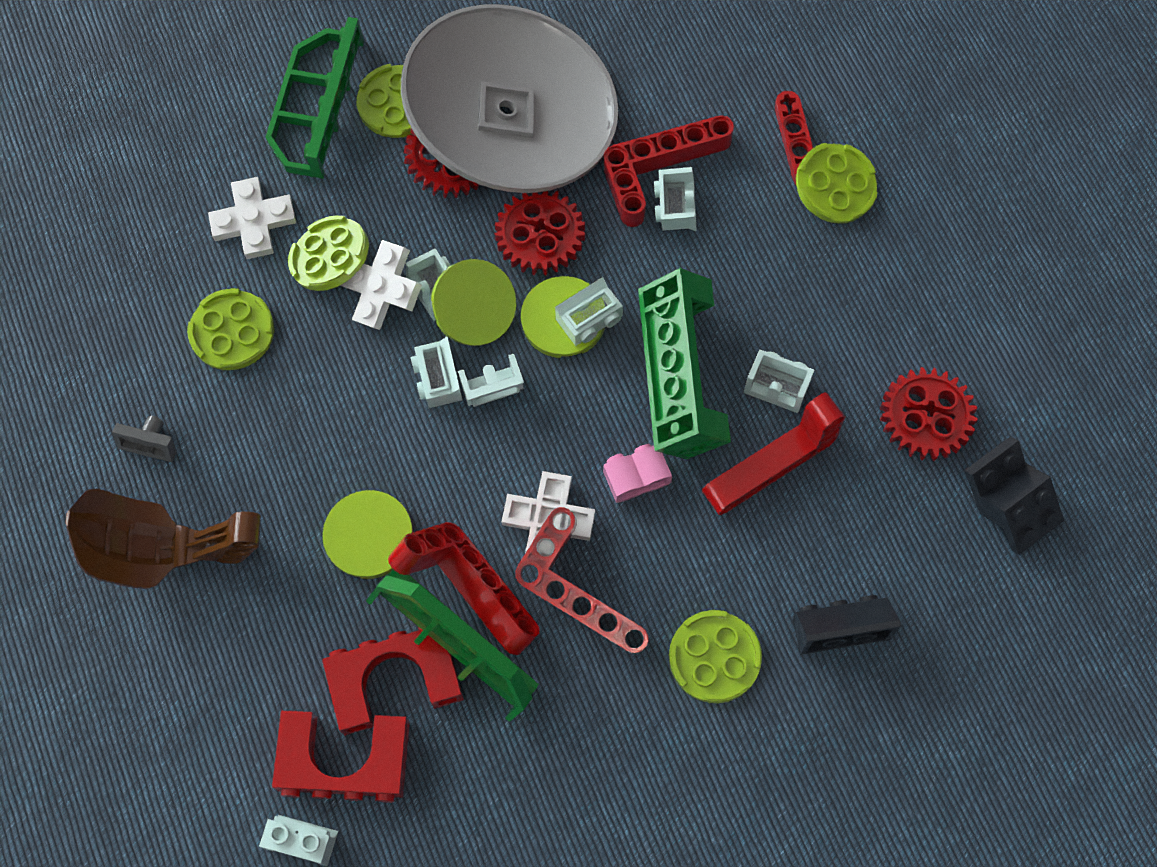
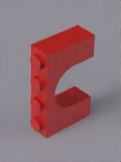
M419 627L418 631L408 634L406 631L395 632L389 635V639L384 641L368 640L359 644V648L350 651L343 648L330 652V657L323 658L322 661L339 731L345 736L374 727L366 694L367 681L376 666L392 658L408 659L422 669L430 702L434 709L464 700L452 655L429 635L417 645L414 640L423 631Z
M281 710L272 787L277 791H281V796L299 798L300 792L312 793V798L331 799L332 794L344 795V800L363 801V796H375V801L386 803L394 802L395 797L403 798L410 725L407 717L375 715L371 752L364 766L352 775L331 777L320 771L314 757L318 717L313 712Z

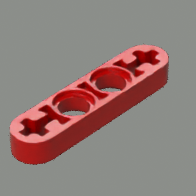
M783 91L776 98L775 113L793 182L796 185L797 169L805 156H796L792 149L801 146L808 153L813 149L799 96L792 91ZM783 102H788L789 105H792L790 115H788L787 106ZM790 123H795L800 126L801 130L797 133H792L787 130L786 126Z

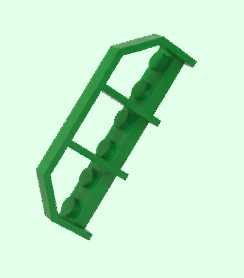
M348 17L345 27H341L340 30L326 28L293 47L265 137L268 145L288 173L324 179L323 165L333 131L338 132L339 129L337 118L345 91H350L351 88L349 77L358 47L364 44L358 18ZM328 41L340 42L338 50L335 49L333 52L332 71L328 72L327 75L297 70L301 56ZM293 81L326 87L325 94L319 98L318 117L284 111ZM280 122L311 127V141L307 142L304 148V158L307 159L309 165L288 161L275 142Z
M392 570L377 585L366 600L371 605L379 595L384 597L423 630L414 640L417 645L429 635L466 666L457 677L461 682L473 672L513 706L505 717L509 722L520 714L532 700V693L539 684L410 575H402Z

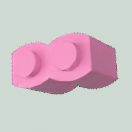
M645 444L634 450L635 453L632 455L623 456V454H617L607 460V463L603 466V473L616 503L632 499L671 483L672 474L663 453L656 452L654 446Z

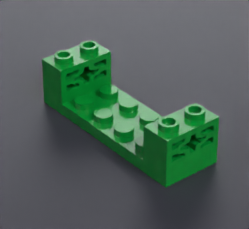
M679 268L639 288L638 293L654 450L671 456L689 459L730 443L731 439L728 414L705 408L702 397L693 316L715 306L712 280Z

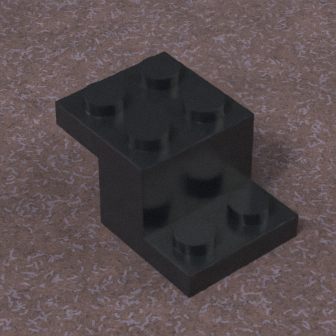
M1010 436L965 469L979 513L1004 528L1010 549L1016 554L1020 555L1064 521L1051 477L1025 462L1020 443L1017 439Z

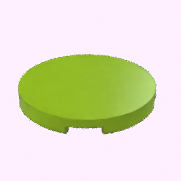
M391 64L380 66L371 71L359 85L356 101L359 116L365 126L381 136L400 138L412 135L411 126L407 120L401 98L403 65L391 66Z
M820 144L807 153L797 169L796 187L800 199L811 213L827 222L842 224L859 219L872 207L878 194L874 166L865 154L848 144Z
M330 216L307 227L308 231L297 243L292 244L288 256L290 273L301 286L309 290L324 291L342 285L359 271L368 254L369 240L366 232L357 222L347 219L345 216Z
M479 259L464 260L449 266L438 277L431 295L433 312L438 327L451 340L463 345H485L497 340L511 325L516 311L515 291L507 275L496 265Z
M559 276L544 280L528 293L521 308V324L525 337L535 349L545 355L561 358V356L583 354L597 344L605 328L598 331L591 341L587 343L581 342L575 346L556 321L555 307L589 286V283L575 277ZM600 297L589 304L585 311H578L570 317L576 325L580 324L605 308L603 299Z
M236 288L223 289L208 295L199 303V307L188 322V339L195 354L207 365L221 370H237L255 363L266 353L274 336V320L266 303L260 297Z
M375 490L359 491L341 499L331 509L323 527V544L328 557L339 570L361 579H374L385 576L393 570L388 562V557L405 535L413 533V526L406 509L396 498Z
M721 610L703 611L686 619L674 634L669 649L670 669L678 685L693 698L708 703L729 702L742 696L755 682L762 663L761 646L753 629L738 617Z

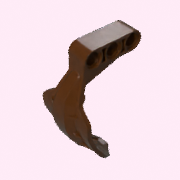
M101 489L86 490L66 513L65 524L76 561L87 575L96 580L111 584L151 589L158 585L172 569L202 560L217 561L224 564H237L244 561L259 547L261 515L247 511L236 512L228 520L198 531L186 526L176 525L165 508L160 504L121 496Z

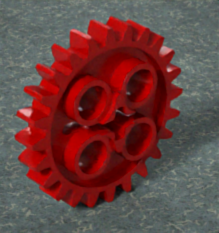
M411 128L412 135H407L406 143L408 145L404 146V153L407 154L404 164H411L408 167V174L416 173L414 183L423 181L422 190L425 191L432 187L433 196L440 190L443 192L444 198L447 197L448 192H452L454 197L458 198L459 190H462L467 196L469 195L470 186L475 190L478 189L479 184L465 179L460 175H449L446 172L449 168L445 165L442 166L439 172H435L434 170L441 162L437 159L427 160L423 157L424 154L431 153L424 147Z
M543 191L542 195H538V192H533L532 196L522 193L521 200L513 196V206L504 204L505 213H498V220L500 222H495V230L497 232L494 233L495 241L498 242V251H503L504 260L511 258V267L514 268L520 263L522 273L528 267L532 268L533 275L537 273L538 269H542L544 275H547L548 268L550 267L557 273L558 264L561 263L563 266L568 267L567 258L576 260V251H582L581 241H585V232H583L585 230V222H582V212H576V203L568 205V196L559 200L558 191L552 196H548V191ZM531 213L538 214V216L533 218L528 217L527 215ZM558 222L564 224V225L561 226V227H554V226H553V224L558 223ZM520 236L527 237L524 241L516 240ZM544 246L554 247L548 251L541 249Z
M921 367L918 375L911 369L907 374V378L899 375L897 384L891 382L888 388L890 392L886 391L882 398L886 402H882L880 410L885 412L881 415L880 421L888 422L883 432H893L889 441L891 443L899 440L901 442L898 447L899 451L905 447L910 448L909 457L917 451L920 453L921 460H924L926 454L930 453L932 460L936 461L940 452L946 459L950 455V449L958 453L961 448L960 444L965 446L969 441L968 436H972L975 431L972 425H975L978 418L972 416V414L976 412L977 406L968 405L974 396L964 395L967 385L959 388L956 386L958 377L949 381L947 379L948 371H945L940 377L937 376L936 368H933L931 373L927 374L924 367ZM916 394L922 401H913L909 395ZM938 399L947 400L951 406H943ZM906 421L915 422L919 428H909ZM935 426H943L948 433H939Z

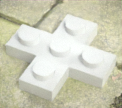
M258 177L231 182L235 206L208 212L214 241L241 236L246 259L274 254L269 229L296 223L290 194L263 200Z
M382 240L373 265L363 264L351 279L340 285L362 293L352 320L380 330L390 304L409 311L413 310L422 284L400 276L410 250Z
M542 471L537 499L507 494L501 523L503 526L530 530L526 551L549 514L558 507L569 509L576 517L577 526L570 538L590 541L595 509L567 504L572 476ZM567 514L558 515L554 521V525L558 530L567 529L571 523V519ZM543 540L538 547V551L542 556L551 555L555 549L554 543L551 540Z

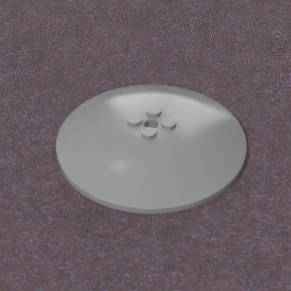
M485 4L450 12L428 25L418 35L406 55L402 69V104L407 120L420 142L447 168L465 179L482 186L518 193L542 192L563 187L583 177L599 163L615 134L618 120L617 96L610 74L599 56L571 29L548 16L529 9L509 5ZM500 107H508L513 113L505 114L500 110Z

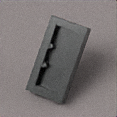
M148 416L142 429L116 423L112 431L117 449L172 462L176 455L172 437L159 434L164 422L156 416Z

